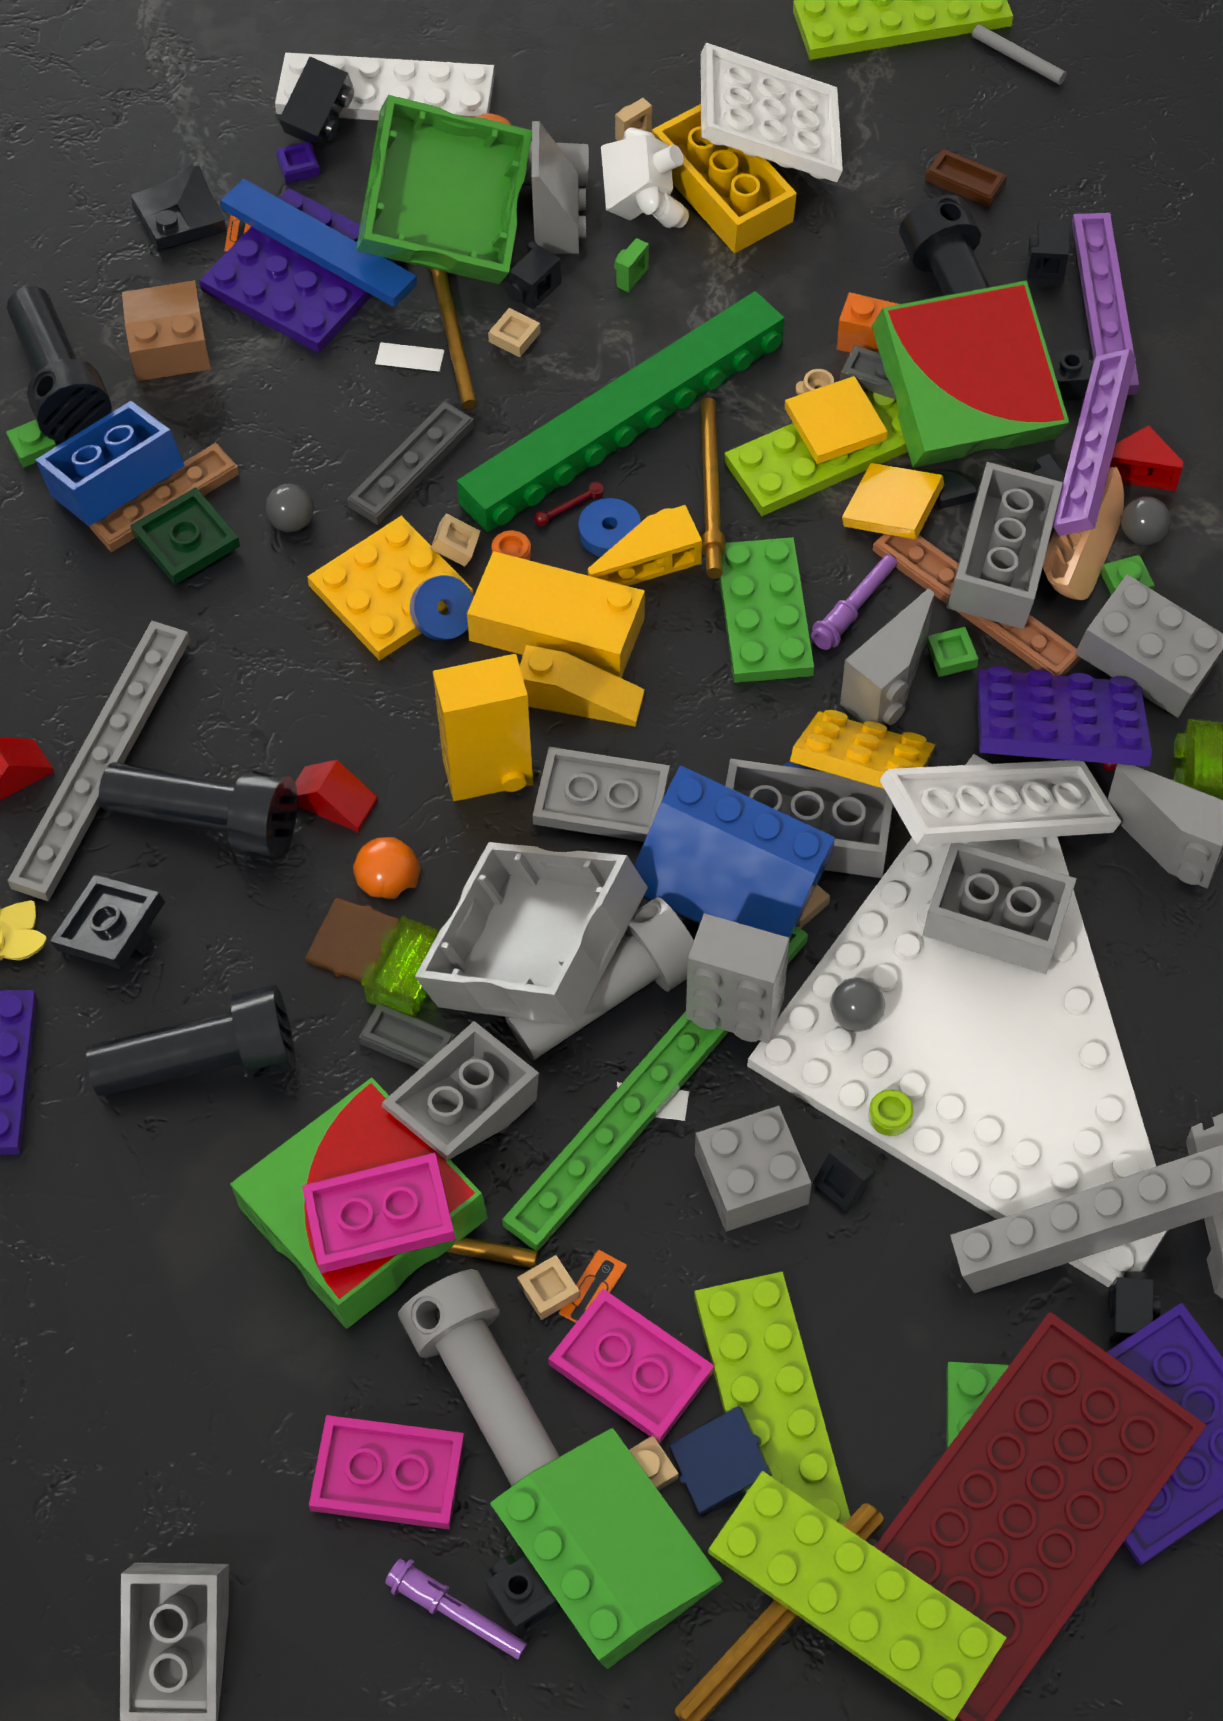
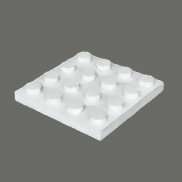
M705 43L701 52V137L708 139L715 145H726L741 150L746 155L752 157L759 156L774 161L782 167H792L807 172L815 178H825L837 182L843 171L837 87Z

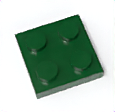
M196 487L130 525L133 536L174 585L240 547L239 537Z

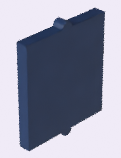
M740 1406L733 1408L669 1444L682 1473L680 1482L687 1485L696 1508L702 1515L751 1488L762 1471L772 1476L759 1446L762 1440L759 1436L754 1435Z

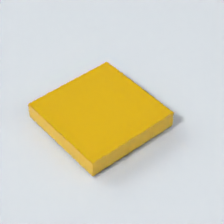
M855 376L785 400V410L816 464L887 440L888 431Z
M870 463L842 516L844 527L916 540L944 486L943 475Z

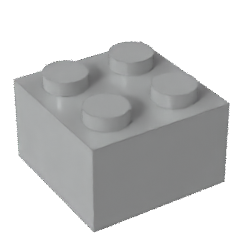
M779 1106L695 1133V1157L725 1232L809 1204L811 1180Z

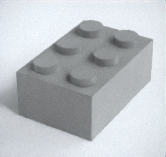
M1126 574L1087 628L1075 654L1111 677L1123 676L1132 679L1135 685L1141 686L1143 697L1178 718L1223 652V633Z
M951 843L927 913L922 936L1047 974L1077 878L963 843Z
M704 913L687 959L686 1019L693 1021L694 1024L704 1029L713 1030L718 1028L732 1032L738 1038L745 1041L756 1042L759 1040L769 1043L784 1001L790 938Z

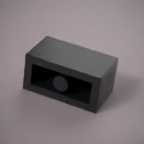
M309 56L279 118L284 133L305 142L310 141L312 145L323 149L327 140H332L336 135L339 127L338 117L342 109L348 108L353 99L354 88L349 73Z

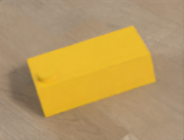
M701 104L652 129V134L656 139L666 143L668 146H678L683 154V164L672 169L673 185L734 254L793 222L797 196L794 189L765 158L759 156L752 157L746 155L741 150L726 145H715L708 139L702 138Z
M493 551L467 612L469 641L523 655L526 645L562 651L622 678L645 619V591Z
M511 654L434 670L433 679L443 763L453 802L501 791L515 792L525 786L533 785L528 695L517 655Z

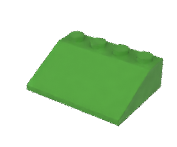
M613 1428L531 1472L490 1502L591 1651L607 1670L724 1582Z

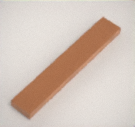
M883 534L873 544V551L882 558L886 554L893 556L897 561L896 568L926 590L929 588L934 592V596L948 604L958 562L920 535L915 540ZM958 612L1036 670H1045L1052 675L1064 676L1081 660V657L1075 654L1077 650L1075 646L1030 614L1025 628L1020 629Z

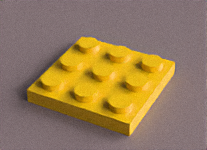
M402 516L307 576L308 584L312 590L379 661L421 634L411 619L410 600L414 590L423 581L440 575L452 576L461 580L470 589L474 598L473 589L436 551L431 549V545ZM439 601L437 605L438 611L445 615L448 610L447 605L443 601Z
M825 710L824 712H817L793 746L790 762L884 789L880 779L887 769L928 767L936 744L926 742L927 739L924 736L916 733L905 732L901 735L887 731V727L878 722L865 721L859 723L849 720L848 716L842 712Z

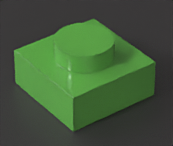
M636 238L627 249L620 251L614 263L618 288L629 293L649 269L648 243Z
M36 420L6 431L8 441L23 468L36 463L35 459L56 447L54 440L49 439L40 431Z
M1140 555L1103 564L1101 575L1111 595L1126 574L1154 591L1155 585Z
M966 627L927 636L926 646L939 677L977 668L978 656Z

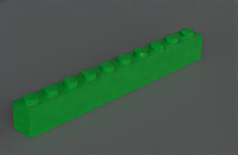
M754 291L458 479L459 505L486 533L499 525L507 524L517 513L528 506L538 504L548 493L559 486L569 484L576 475L590 466L594 467L600 464L607 455L620 447L628 446L635 437L649 428L659 426L666 417L677 410L687 408L694 399L708 390L716 389L725 379L736 372L746 370L753 361L764 354L775 351L783 343L784 317Z

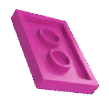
M436 1153L302 1186L317 1263L321 1274L456 1240Z
M602 1289L548 1358L549 1366L648 1436L655 1437L658 1443L663 1441L714 1373L715 1367L604 1289Z
M326 1415L309 1501L310 1511L450 1530L465 1442L464 1433Z

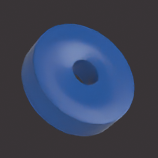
M605 498L594 501L582 511L579 517L580 541L590 553L602 557L641 523L640 516L631 504L620 499ZM608 526L615 527L614 529H610V530H609V529H605V527H608Z
M448 575L432 577L423 581L414 590L410 600L411 619L416 628L428 638L448 640L458 637L468 629L467 612L473 600V595L470 589L455 577ZM439 601H443L447 605L448 610L445 615L438 611L437 605Z

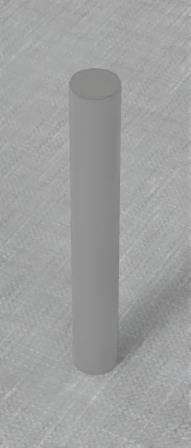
M978 24L973 30V38L1059 85L1065 80L1066 71L984 26Z

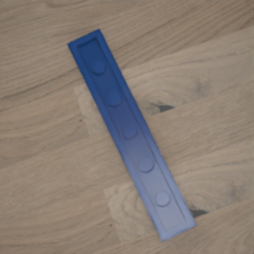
M242 179L220 200L221 208L225 212L392 307H395L417 285V276L384 257L356 251V241L246 179Z

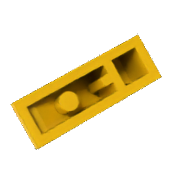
M686 505L673 509H663L645 518L588 568V576L630 586L702 564V539Z
M530 645L525 646L520 670L528 695V707L636 727L645 689L566 652Z

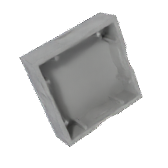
M489 842L463 888L456 909L439 931L415 978L437 1007L577 1026L648 887L627 855L588 851L553 852L535 846Z

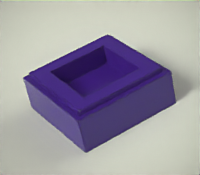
M310 141L275 149L277 161L286 184L320 176L319 165Z

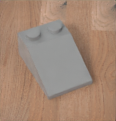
M532 121V197L535 243L552 254H579V238H586V216H579V211H586V188H579L578 172L541 122Z
M929 588L845 660L840 706L861 723L874 721L891 726L903 715L905 703L929 632L934 592Z
M1117 764L1108 801L1121 820L1120 825L1168 873L1177 876L1187 884L1200 885L1208 889L1223 855V800L1137 766Z
M473 1021L382 1102V1107L444 1159L449 1160L507 1128L537 1100L539 1072Z
M134 1563L121 1573L120 1721H218L229 1614V1564Z

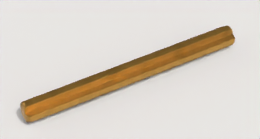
M865 1503L861 1505L843 1526L868 1542L882 1527L885 1519L874 1506ZM774 1600L675 1708V1714L680 1721H704L799 1616Z

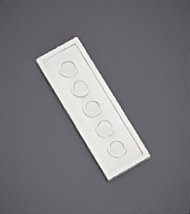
M285 53L275 101L276 114H282L310 56L349 73L354 88V96L349 107L343 108L338 118L379 120L380 109L388 94L437 106L458 116L475 118L483 113H489L495 71L494 65Z
M1064 760L887 769L880 779L882 786L917 846L1113 833L1121 823V820L1084 761Z

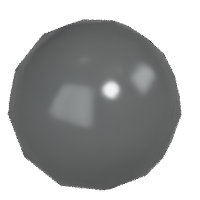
M283 484L273 489L266 499V516L270 523L278 530L284 532L299 531L306 527L313 517L314 502L304 487L296 484Z
M1142 496L1131 500L1121 516L1122 531L1129 540L1139 545L1149 546L1160 542L1171 526L1170 511L1164 502L1154 497Z
M861 977L844 980L835 989L830 1001L835 1021L845 1030L862 1032L874 1027L884 1015L886 1006L881 989L870 979Z

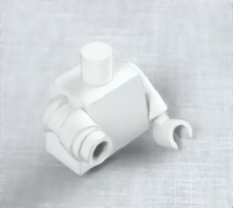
M633 127L625 131L623 140L601 146L607 211L628 220H632L642 213L646 215L652 214L667 228H682L687 223L689 218L688 210L682 203L670 196L673 190L672 169L681 166L684 162L683 154L678 146H668L666 143L656 139L651 132Z

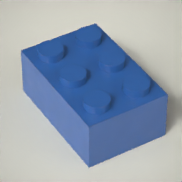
M129 401L35 459L51 496L88 526L104 520L111 512L127 502L137 499L141 493L157 483L167 480L173 473L184 467L171 430L132 401Z

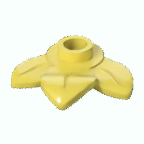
M24 901L0 909V961L3 958L11 960L29 958L38 953L46 944V936L33 930L37 916L34 901Z

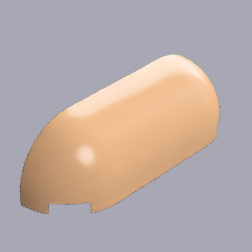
M1117 467L1109 468L1095 529L1059 536L1054 530L1048 544L1043 563L1046 578L1057 592L1068 598L1085 600L1090 596L1119 529L1124 507V490Z

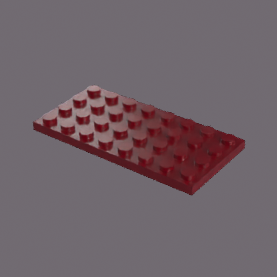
M1052 1312L1047 1314L874 1546L1007 1637L956 1719L959 1721H996L1207 1426Z

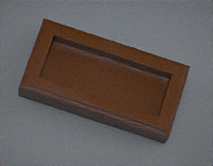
M942 148L926 171L925 181L990 208L1005 186L1007 175Z

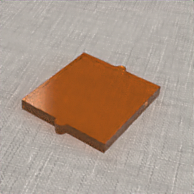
M335 898L305 957L306 962L331 970L336 977L345 975L370 984L400 924L399 919L374 911L370 905L362 907Z

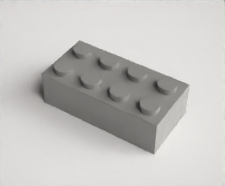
M990 462L986 463L947 609L1020 629L1025 628L1035 599L1063 482Z
M730 758L726 787L835 837L834 851L824 870L877 878L883 877L893 803L885 789L824 771Z

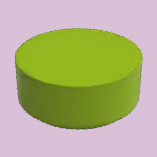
M894 1089L883 1090L877 1093L870 1102L869 1122L880 1134L897 1136L904 1133L910 1127L914 1107L910 1098L903 1092Z

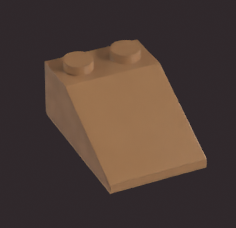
M195 280L122 292L125 328L136 382L211 369Z

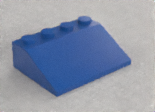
M680 765L661 801L634 867L648 887L643 896L644 899L651 901L659 897L676 914L699 925L705 913L791 938L834 851L835 837Z

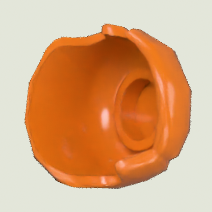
M383 837L369 841L360 849L353 865V873L360 889L371 897L397 899L399 894L405 889L416 888L419 882L421 866L416 854L408 845L395 837Z

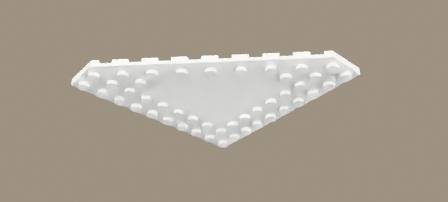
M973 754L966 765L991 763ZM1058 836L963 842V844L1069 876ZM913 838L910 839L778 1017L770 1042L761 1041L748 1058L747 1066L996 1219L1156 1167L1074 890L1047 974L922 936L927 913L951 843L917 846ZM854 977L866 978L874 982L881 989L886 1004L884 1015L880 1021L870 1030L862 1032L845 1030L835 1021L830 1007L831 996L835 989L844 980ZM894 1089L901 1091L912 1101L914 1107L912 1123L900 1135L886 1136L880 1134L869 1122L870 1102L877 1093L883 1090ZM1169 1230L1069 1262V1264L1109 1287L1116 1277H1122L1123 1272H1142Z

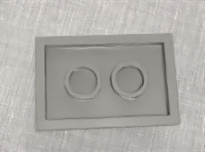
M549 747L533 811V824L644 842L661 801L666 794L670 776V765Z

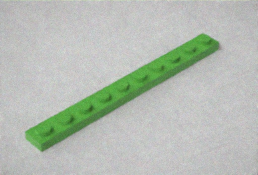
M797 926L789 940L787 965L808 940V934ZM685 1011L502 1219L503 1227L532 1249L539 1251L729 1031L718 1028L713 1030L701 1028L694 1024L693 1021L686 1019Z

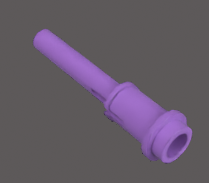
M886 554L846 601L839 600L822 621L814 623L811 638L818 647L828 650L839 645L841 641L840 636L858 617L857 610L897 566V561L893 556Z
M400 1558L394 1564L385 1581V1584L391 1587L393 1595H397L399 1592L427 1609L433 1615L438 1610L515 1659H520L528 1645L526 1641L448 1594L450 1588L447 1585L439 1583L415 1568V1561L412 1559L405 1562Z

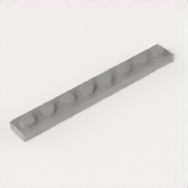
M156 621L150 622L9 877L8 883L12 890L49 902L101 806L99 802V786L105 768L112 762L122 764L125 762L190 642L187 631Z

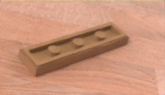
M214 443L184 461V467L173 473L170 478L157 483L141 493L137 499L127 502L111 512L104 520L96 522L89 527L112 553L135 538L132 534L131 524L195 487L205 496L239 475L238 466L217 443Z

